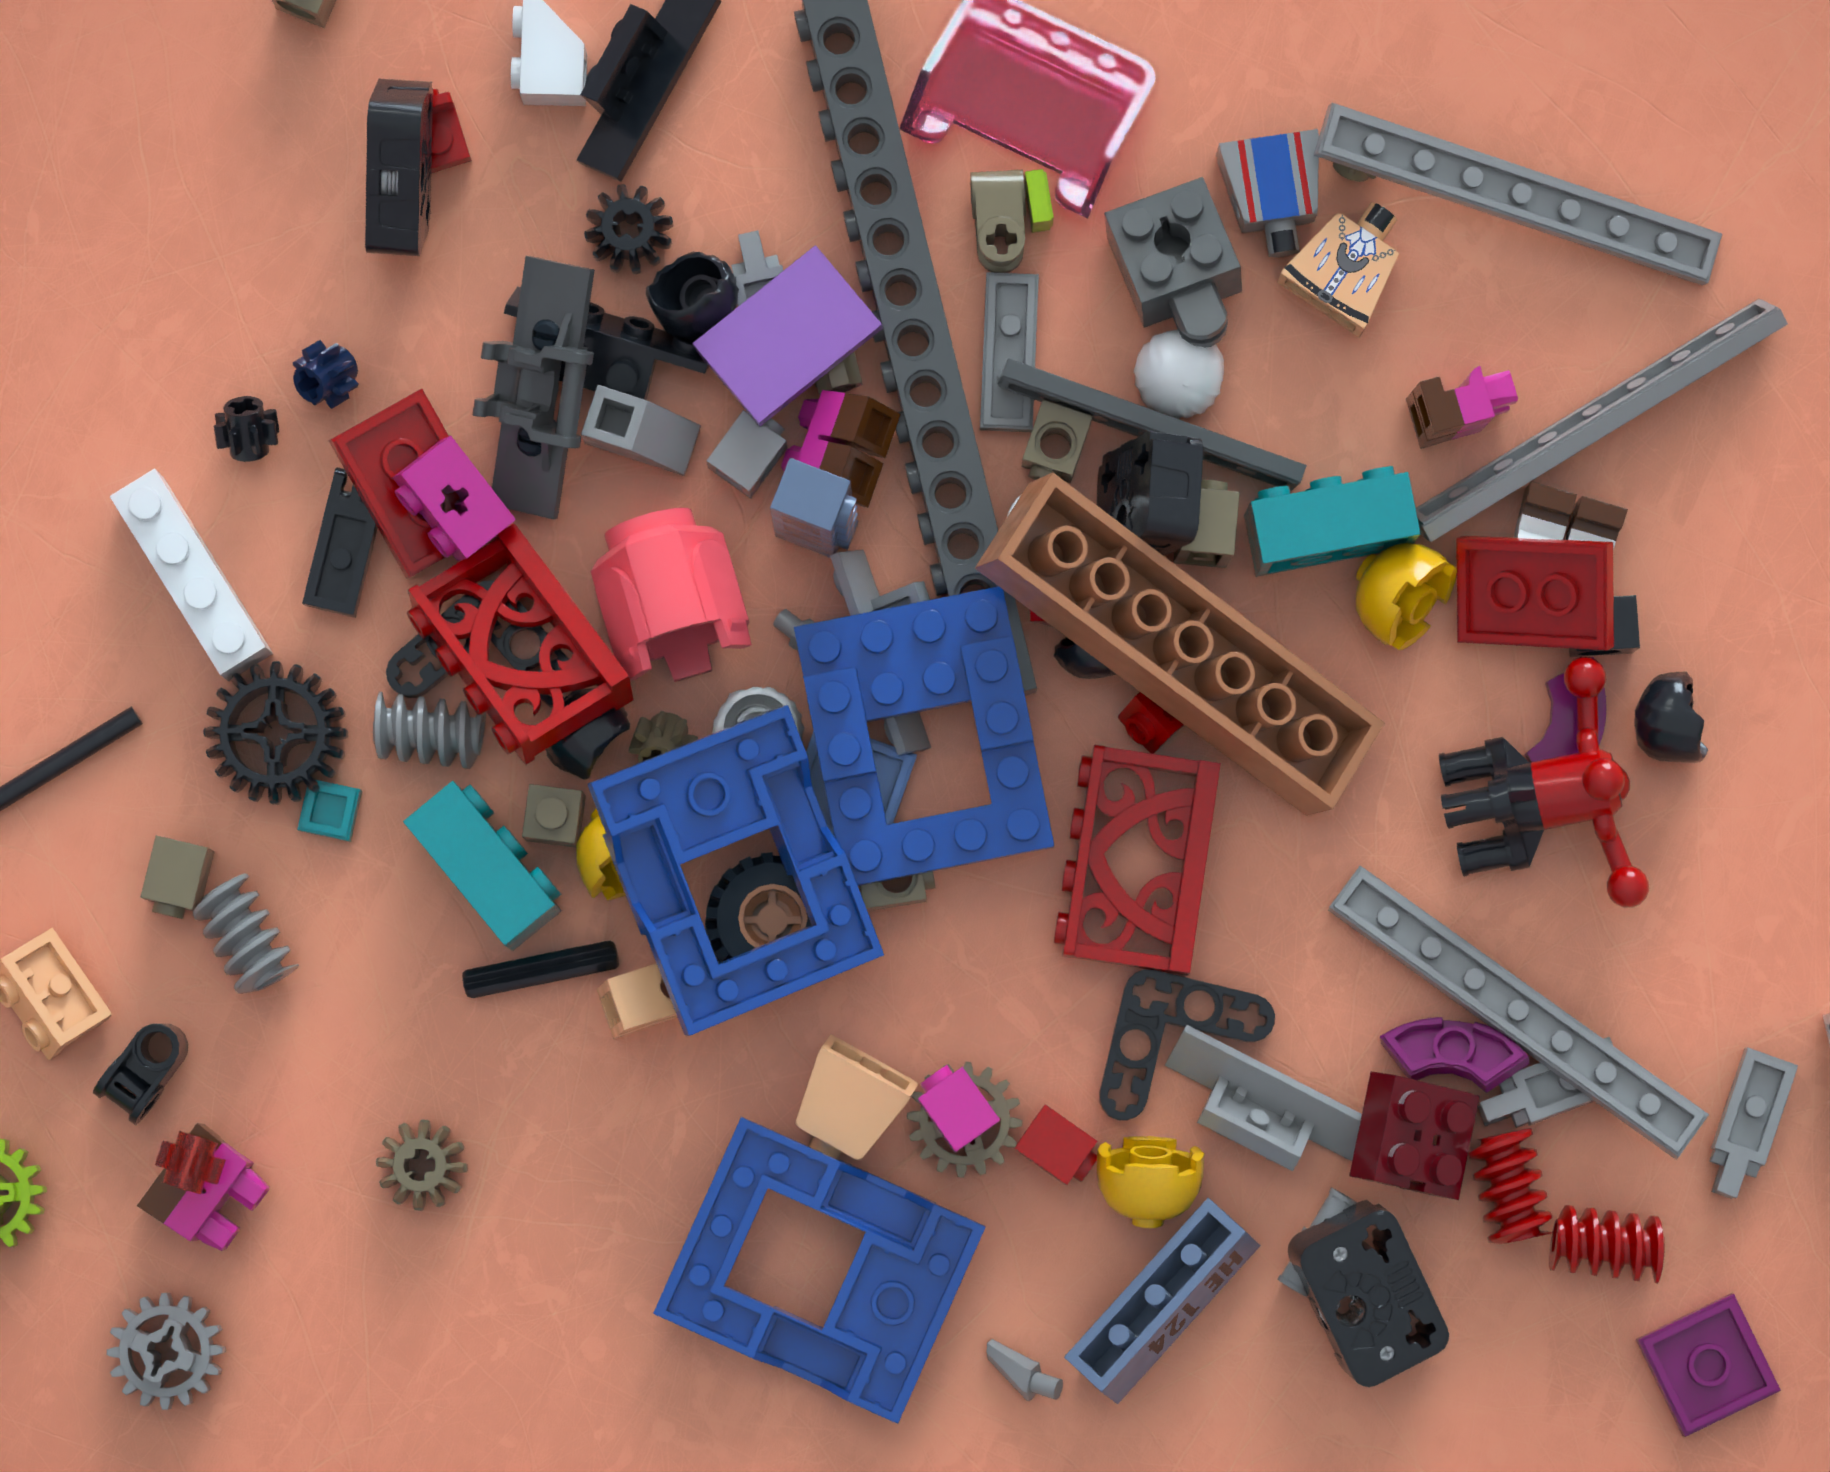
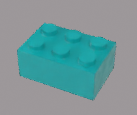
M1393 466L1364 471L1362 472L1363 478L1356 482L1342 484L1341 476H1333L1310 482L1311 488L1302 492L1290 494L1289 486H1279L1259 491V498L1250 502L1244 514L1256 577L1370 556L1371 554H1380L1383 550L1400 543L1414 544L1420 536V528L1409 473L1395 474Z
M451 781L403 822L504 946L514 951L562 911L554 902L562 894L538 866L530 872L520 861L528 854L527 851L504 825L497 831L493 828L487 819L494 814V811L471 784L462 790L454 781Z

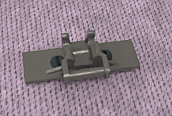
M526 256L513 342H483L481 358L498 361L494 394L486 398L474 400L472 415L477 417H499V422H501L492 489L507 509L549 519H558L568 448H580L581 436L577 435L586 367L593 363L594 353L587 351L588 347H584L594 269L534 256ZM562 361H565L566 364L564 370L558 418L556 422L553 419L557 394L559 391V377L561 371Z

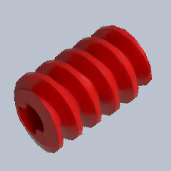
M1531 1128L1477 1139L1481 1141V1145L1468 1153L1469 1159L1486 1162L1485 1167L1473 1174L1474 1180L1490 1182L1491 1187L1478 1195L1479 1201L1495 1203L1496 1208L1483 1216V1221L1500 1224L1501 1229L1487 1237L1488 1243L1506 1244L1554 1233L1539 1230L1540 1226L1552 1219L1551 1212L1534 1208L1535 1205L1547 1198V1192L1530 1189L1529 1186L1543 1176L1542 1171L1525 1168L1524 1165L1538 1155L1537 1150L1520 1147L1522 1141L1533 1135Z
M1565 1205L1558 1219L1555 1220L1549 1253L1550 1270L1554 1271L1560 1258L1566 1257L1570 1273H1576L1582 1259L1588 1260L1592 1276H1597L1603 1262H1609L1612 1278L1618 1279L1624 1265H1630L1633 1281H1640L1645 1268L1649 1267L1652 1269L1654 1283L1658 1284L1663 1270L1665 1237L1659 1216H1649L1642 1229L1638 1214L1628 1213L1621 1226L1617 1212L1607 1210L1599 1224L1595 1208H1586L1578 1222L1574 1206Z

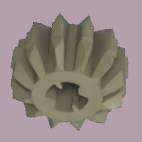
M429 1120L420 1121L418 1138H415L408 1124L403 1123L399 1125V1133L405 1143L401 1145L395 1139L386 1137L382 1144L387 1149L395 1152L394 1159L386 1157L376 1159L377 1167L393 1168L394 1174L382 1178L379 1181L382 1188H389L398 1182L401 1184L393 1198V1201L397 1204H402L406 1201L411 1191H414V1210L422 1211L424 1209L426 1192H429L432 1202L437 1207L445 1205V1197L439 1187L443 1185L449 1191L459 1193L462 1187L457 1181L448 1177L450 1171L457 1173L468 1171L466 1163H451L450 1160L451 1156L459 1154L464 1150L463 1143H452L446 1148L442 1146L451 1132L447 1126H442L436 1132L433 1139L430 1140L431 1124ZM420 1150H427L429 1154L426 1158L435 1159L434 1171L425 1172L424 1180L420 1181L414 1178L418 1173L417 1171H409L410 1159H418Z

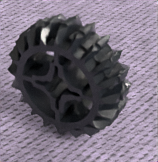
M279 661L272 662L270 678H265L264 672L258 664L252 665L250 673L254 682L247 684L238 673L234 674L231 679L239 691L232 696L227 690L219 688L216 695L222 701L228 703L224 711L216 707H209L207 710L208 716L221 721L220 727H207L203 730L205 737L220 739L221 743L207 749V757L210 759L225 757L226 760L218 765L215 773L220 778H223L236 771L237 773L230 784V789L236 793L243 790L248 782H251L248 798L254 802L260 800L265 788H268V798L273 805L280 804L282 788H287L288 795L292 801H301V791L298 784L304 782L313 793H317L320 790V786L313 775L319 770L326 777L333 778L336 773L332 767L324 763L327 755L341 760L345 756V752L342 749L331 746L332 739L343 740L348 738V731L345 728L331 726L332 722L345 717V711L342 707L326 710L325 707L336 698V693L333 689L329 688L316 695L315 692L320 687L322 678L315 673L308 677L304 684H301L303 668L300 665L294 664L287 679L283 678L284 670ZM285 692L297 694L310 704L315 713L317 725H306L304 723L292 722L289 719L287 704H285ZM268 693V699L265 700V708L261 717L253 722L236 725L243 709L258 696ZM278 717L279 724L294 733H288L285 740L280 738L282 743L275 746L274 749L273 742L264 736H260L258 733H264L267 726L272 728L270 723L276 721ZM235 741H246L247 743L261 745L264 751V762L267 763V775L253 772L243 763L237 752ZM310 741H316L309 758L297 769L284 774V766H287V757L290 750L296 745L310 744Z

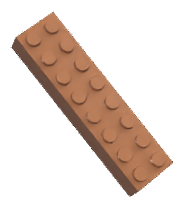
M1053 472L1027 485L975 567L976 570L1306 816L1332 810L1385 724L1377 716Z

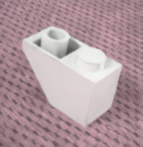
M523 0V6L513 7V37L521 38V57H512L511 89H520L523 105L586 106V100L580 95L585 87L587 78L588 55L585 44L543 0Z

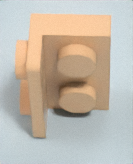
M53 928L0 959V1002L7 1008L12 1007L23 1023L21 1026L22 1032L29 1045L36 1051L41 1050L48 1060L59 1055L65 1046L106 1022L111 1017V1011Z

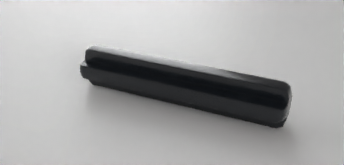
M604 941L467 969L462 973V981L467 997L477 998L613 970L619 966V959L614 942Z

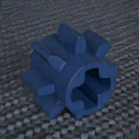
M318 340L303 349V356L293 362V366L296 368L293 375L296 390L306 401L311 402L313 405H317L325 400L332 409L349 399L348 392L359 385L355 380L358 374V367L353 355L337 343L326 349L324 343Z

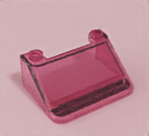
M962 0L919 73L899 129L924 142L938 143L948 134L954 123L1061 174L1055 186V199L1061 207L1088 219L1153 88L1156 76L1151 65L1144 59L1020 0Z

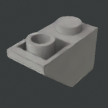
M597 385L581 436L587 445L685 476L701 425L650 401Z

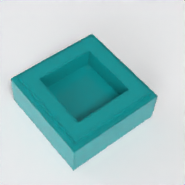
M316 780L320 790L317 793H313L308 787L306 788L297 830L351 842L362 790Z

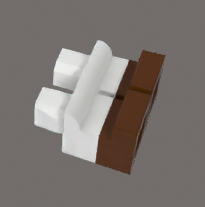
M1531 481L1524 491L1513 538L1563 540L1569 517L1572 515L1565 540L1613 542L1614 549L1628 509L1584 496L1575 503L1577 494Z

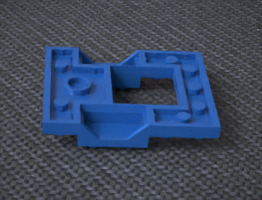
M998 586L794 627L834 835L846 854L858 886L1054 848L1034 738L1002 588ZM971 702L991 804L887 825L867 722Z
M788 705L781 706L587 784L606 832L603 834V838L641 935H646L685 1036L698 1033L884 956L846 854L828 828L814 793L808 755ZM770 829L787 875H792L811 926L718 963L680 864Z
M741 1117L653 1314L752 1359L788 1371L823 1387L852 1404L898 1424L986 1226L847 1162L835 1159ZM768 1188L865 1232L824 1327L776 1306L772 1307L725 1285Z

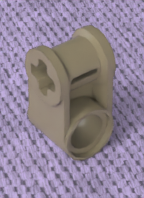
M1023 170L971 172L972 217L975 219L979 262L990 272L1009 273L1019 266L1024 252V216L1026 207ZM995 237H1005L1006 245H1009L1006 254H997V248L994 246Z

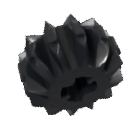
M621 184L617 186L619 200L615 202L604 192L598 195L599 203L605 212L595 209L587 211V220L597 225V227L588 229L584 232L587 242L600 243L593 251V256L597 261L604 260L613 253L610 260L611 271L618 273L626 259L630 262L632 273L639 274L641 273L639 258L645 256L653 266L660 263V258L653 249V246L661 249H670L672 245L671 238L660 232L674 226L671 216H658L665 207V202L661 197L655 198L646 204L648 199L646 187L639 186L634 198L631 199L628 196L626 185ZM626 220L628 224L633 225L639 221L640 224H637L639 235L632 238L626 233L618 237L617 235H621L620 222Z

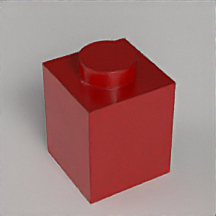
M1046 1104L1041 1108L1014 1148V1150L1064 1185H1068L1072 1177L1082 1182L1097 1161V1154L1091 1151L1097 1140Z

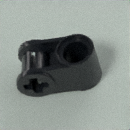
M160 1023L144 1026L136 1033L123 1053L108 1067L94 1087L93 1094L98 1098L103 1096L109 1098L129 1113V1121L137 1125L155 1105L165 1085L182 1062H184L188 1053L186 1035L180 1028L172 1024ZM159 1032L166 1034L172 1043V1052L169 1058L161 1063L154 1060L148 1050L151 1037Z

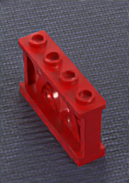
M513 523L497 534L498 539L476 551L467 559L458 562L421 586L416 584L408 589L412 609L407 611V615L411 624L423 639L430 635L439 648L435 649V654L447 674L452 677L458 673L467 686L463 688V692L474 711L479 716L487 712L493 720L495 726L491 729L502 749L508 755L515 751L523 763L527 765L535 760L534 756L610 709L614 708L616 711L632 702L634 698L630 677L516 524ZM507 564L508 567L497 577L488 591L476 583ZM457 594L470 595L481 601L478 609L469 603L455 604V610L465 614L464 618L457 623L448 622L440 614L442 604ZM524 597L534 601L531 610L525 613L514 611L505 605L509 601L513 607L517 608L518 600ZM498 617L520 627H535L548 622L551 623L554 628L544 638L540 647L539 663L541 672L512 669L489 661L490 641ZM470 638L469 654L458 640ZM563 648L572 652L573 655L568 661H559L557 659L560 670H552L551 655L555 650ZM593 685L598 686L565 707L562 693L588 688ZM493 687L507 691L502 699ZM540 694H551L553 709L548 718L536 725H527L517 719L514 713L518 705L529 703L533 706V715L535 716L541 707Z
M1094 745L1092 757L1081 756L1077 787L1087 788L1084 809L1074 807L1069 839L1079 840L1076 861L1066 860L1061 890L1071 892L1069 912H1058L1054 936L1055 944L1064 945L1062 957L1157 970L1186 976L1190 974L1221 763L1204 760L1197 761L1101 745ZM1120 768L1133 771L1143 784L1145 799L1135 804L1133 791L1126 784L1120 783L1124 789L1123 797L1118 801L1109 800L1104 792L1106 777L1112 771ZM1149 770L1195 776L1194 787L1172 790L1156 795L1154 781ZM1097 806L1103 814L1113 819L1091 841ZM1166 812V826L1171 820L1180 821L1183 825L1182 835L1175 840L1166 839L1160 830L1157 814ZM1147 819L1149 833L1154 843L1170 857L1183 860L1181 872H1168L1151 879L1140 890L1134 901L1115 878L1104 854L1120 836ZM1088 865L1102 892L1092 893L1083 898ZM1158 888L1167 889L1173 897V903L1170 908L1160 909L1155 900L1151 908V914L1143 909L1151 893ZM1095 908L1103 911L1105 922L1100 928L1112 925L1119 913L1127 919V923L1120 936L1106 944H1098L1090 940L1084 931L1083 922L1088 911ZM1136 927L1147 935L1170 945L1169 957L1122 949L1131 939Z

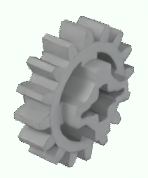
M161 1293L159 1306L156 1307L148 1296L140 1299L141 1313L138 1314L131 1309H125L122 1312L124 1319L128 1322L126 1328H111L110 1333L120 1339L119 1347L107 1349V1355L119 1358L121 1364L110 1372L111 1376L120 1377L125 1375L129 1381L122 1390L125 1395H129L138 1389L142 1391L140 1405L149 1406L155 1396L160 1397L162 1410L172 1408L174 1396H178L184 1406L192 1404L193 1395L191 1390L195 1388L201 1393H208L211 1388L204 1379L207 1374L220 1375L223 1370L212 1362L213 1355L226 1352L225 1346L213 1344L212 1340L213 1336L222 1331L221 1325L207 1327L204 1321L208 1317L210 1310L207 1307H203L195 1313L190 1311L192 1306V1297L183 1296L178 1305L175 1306L173 1305L171 1293ZM169 1315L160 1330L151 1333L140 1329L145 1322L153 1317ZM190 1325L199 1337L201 1352L194 1350L188 1339L187 1332ZM170 1335H172L171 1348L178 1352L177 1359L166 1360L161 1367V1353L154 1350L155 1344L167 1342ZM132 1350L139 1352L146 1367L143 1376L139 1374L134 1365ZM179 1369L193 1373L188 1380L180 1385L164 1387L165 1382H168L170 1374Z

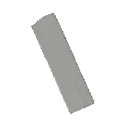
M986 272L980 430L1032 432L1034 399L1003 389L997 383L1008 358L1035 367L1039 274Z

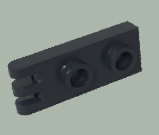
M337 467L334 472L302 604L307 607L356 618L378 527L354 485L351 492L344 490L347 482V473L345 469Z

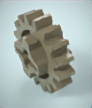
M965 1062L963 1068L976 1086L984 1089L993 1097L994 1100L988 1101L998 1118H1000V1129L997 1137L987 1149H984L980 1135L974 1139V1145L968 1143L964 1146L967 1156L949 1153L935 1141L943 1136L932 1121L928 1122V1114L922 1106L920 1111L907 1113L908 1120L919 1122L920 1125L919 1130L909 1135L910 1140L920 1141L924 1139L927 1145L922 1150L920 1157L924 1160L933 1154L938 1156L940 1159L937 1164V1171L941 1173L947 1168L949 1163L956 1164L957 1175L961 1178H964L967 1165L974 1164L977 1172L983 1175L986 1174L984 1162L986 1159L991 1158L999 1165L1005 1162L999 1149L1002 1145L1015 1148L1017 1142L1008 1135L1009 1128L1022 1126V1120L1010 1117L1009 1110L1014 1109L1020 1104L1019 1099L1011 1098L1005 1100L1002 1094L1010 1083L1004 1080L997 1085L990 1082L992 1068L987 1067L980 1076L973 1075L971 1062ZM947 1064L948 1067L950 1068V1070L954 1073V1071H953V1069L951 1068V1066H950L949 1064ZM914 1092L912 1098L918 1102V1098L924 1093Z

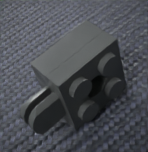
M1200 177L1105 212L1107 239L1143 327L1145 328L1173 317L1182 339L1190 344L1206 348L1220 342L1226 334L1228 325L1227 311L1222 299L1242 292L1241 266L1204 178Z

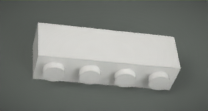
M155 468L110 496L223 678L230 681L234 674L238 673L240 675L252 665L261 662L273 654L168 483Z

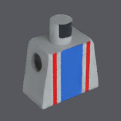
M1318 129L1219 143L1216 153L1217 162L1242 233L1265 230L1269 257H1285L1299 253L1296 225L1312 223L1317 216L1319 157L1314 156V152L1319 139Z

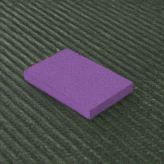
M815 245L692 344L698 354L758 426L761 427L882 330L883 327L881 322Z

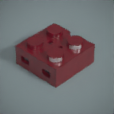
M1371 1071L1349 1176L1432 1196L1459 1200L1480 1096L1398 1075ZM1434 1135H1438L1436 1145H1433ZM1411 1180L1423 1182V1184L1411 1182Z

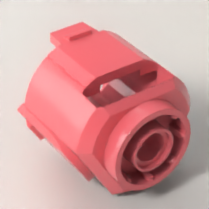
M672 508L629 519L612 527L604 534L609 551L597 559L590 572L613 654L629 675L630 681L638 679L651 670L650 661L663 658L667 662L674 682L712 671L708 645L719 641L722 648L744 649L752 645L747 628L749 618L722 532L710 526H696L692 510L689 508Z

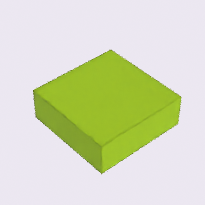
M1043 169L1026 171L1024 185L1032 233L1050 230L1053 226L1054 216L1047 173Z

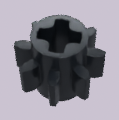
M242 396L231 399L224 405V413L215 414L216 425L213 427L217 449L229 447L231 457L237 461L250 462L259 460L269 453V445L278 444L277 433H279L277 411L276 409L264 411L263 402L259 398Z

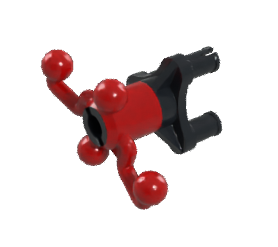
M1580 657L1573 660L1567 666L1564 673V683L1567 690L1577 697L1576 743L1578 753L1529 763L1503 737L1484 740L1485 746L1447 754L1440 753L1439 762L1445 787L1455 783L1492 777V780L1488 781V787L1449 795L1442 794L1443 809L1447 810L1466 806L1464 810L1445 813L1444 817L1448 829L1495 818L1496 823L1502 822L1505 829L1501 836L1457 843L1459 862L1464 877L1469 876V874L1510 866L1511 871L1530 868L1544 829L1547 830L1592 820L1595 834L1600 841L1612 871L1607 881V893L1616 905L1623 908H1633L1640 905L1646 899L1649 892V881L1639 868L1632 866L1613 817L1622 807V801L1628 795L1630 779L1627 772L1613 760L1612 754L1600 749L1598 744V694L1605 686L1606 672L1596 659Z

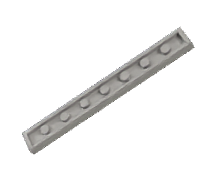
M1335 103L1328 105L1314 156L1702 286L1709 282L1722 233Z
M1757 299L1418 506L1416 513L1420 535L1430 542L1434 541L1783 328L1788 323L1781 309L1764 300Z
M1362 866L1358 867L1330 905L1328 911L1488 1026L1509 1037L1523 1051L1674 1159H1678L1709 1116L1704 1110Z

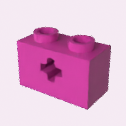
M451 435L438 441L392 477L399 486L395 490L397 498L410 514L415 516L420 513L432 528L427 533L429 539L446 558L453 555L457 561L467 559L516 520ZM441 490L445 494L454 491L458 494L460 499L455 503L458 512L455 510L444 512L440 505L444 502L445 496Z
M946 1065L920 1083L926 1093L918 1098V1102L954 1153L1000 1121L963 1067L953 1073L948 1065Z

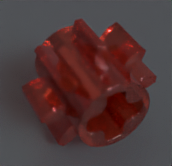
M179 1131L175 1143L162 1141L155 1165L167 1169L163 1183L197 1194L202 1193L205 1181L218 1184L226 1161L214 1156L218 1142L183 1131Z

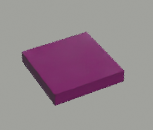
M1732 1293L1636 1339L1684 1437L1781 1391L1735 1295Z

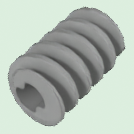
M379 692L373 722V741L377 756L380 759L386 760L393 747L396 746L399 760L407 762L411 758L414 749L417 748L420 763L429 764L437 750L441 765L449 767L456 754L459 753L462 767L471 769L481 752L486 712L480 716L477 714L475 718L470 717L467 702L461 701L455 714L449 715L446 700L440 699L434 712L430 713L427 710L425 698L422 696L418 697L412 710H407L403 694H398L392 707L386 708L383 693Z
M241 874L219 885L206 894L193 910L195 920L212 919L203 929L205 938L223 937L213 949L215 956L225 957L233 955L224 966V971L226 975L230 976L243 974L234 985L236 993L239 994L262 990L285 978L299 967V964L282 967L280 963L290 952L289 946L278 948L270 946V943L280 933L278 927L261 930L259 925L270 914L268 909L251 912L249 909L250 905L259 896L258 892L240 893L239 888L249 878L248 874Z

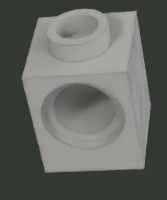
M743 410L706 460L708 469L749 498H752L787 449L786 440L780 436L784 428L772 418L759 427L753 418Z

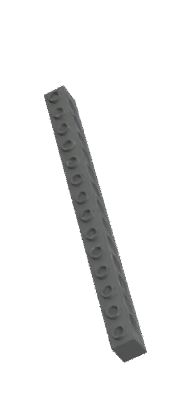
M802 0L803 10L794 11L800 41L811 40L815 59L806 61L813 92L823 90L827 110L818 111L825 142L835 140L840 158L839 160L831 161L836 188L838 192L848 191L852 210L843 212L850 242L860 240L864 260L855 262L862 293L872 290L877 310L871 312L881 322L883 327L882 330L873 336L875 343L885 342L889 361L881 362L880 367L887 393L897 391L901 411L898 412L901 415L896 427L899 444L910 443L914 462L906 463L905 469L911 493L922 492L926 512L917 514L924 545L934 543L939 563L930 565L936 595L947 594V596L961 594L964 588L973 584L981 585L986 589L998 587V585L975 569L997 534L998 528L868 1ZM844 33L851 37L854 44L848 52L834 54L825 47V41L832 34ZM846 83H857L865 89L866 95L856 104H846L838 98L837 91ZM861 132L870 133L876 137L879 144L869 154H858L849 146V142L854 135ZM879 182L889 188L891 195L886 202L873 205L863 199L861 192L866 185ZM885 232H892L897 234L904 244L897 253L884 255L879 253L873 245L877 236ZM904 282L911 285L916 292L915 298L909 304L903 306L891 303L886 297V291L892 284ZM910 332L923 335L928 342L927 349L918 356L904 354L898 346V342L903 335ZM920 383H931L939 389L941 396L937 403L929 407H922L912 400L910 393ZM933 433H943L951 439L953 449L948 455L935 458L925 452L923 448L924 440ZM947 483L957 484L964 490L966 498L956 508H945L935 498V493L939 487ZM958 534H968L976 540L978 550L969 559L955 558L948 550L947 545L950 539ZM1004 591L1025 696L1035 694L1037 686L1014 597Z

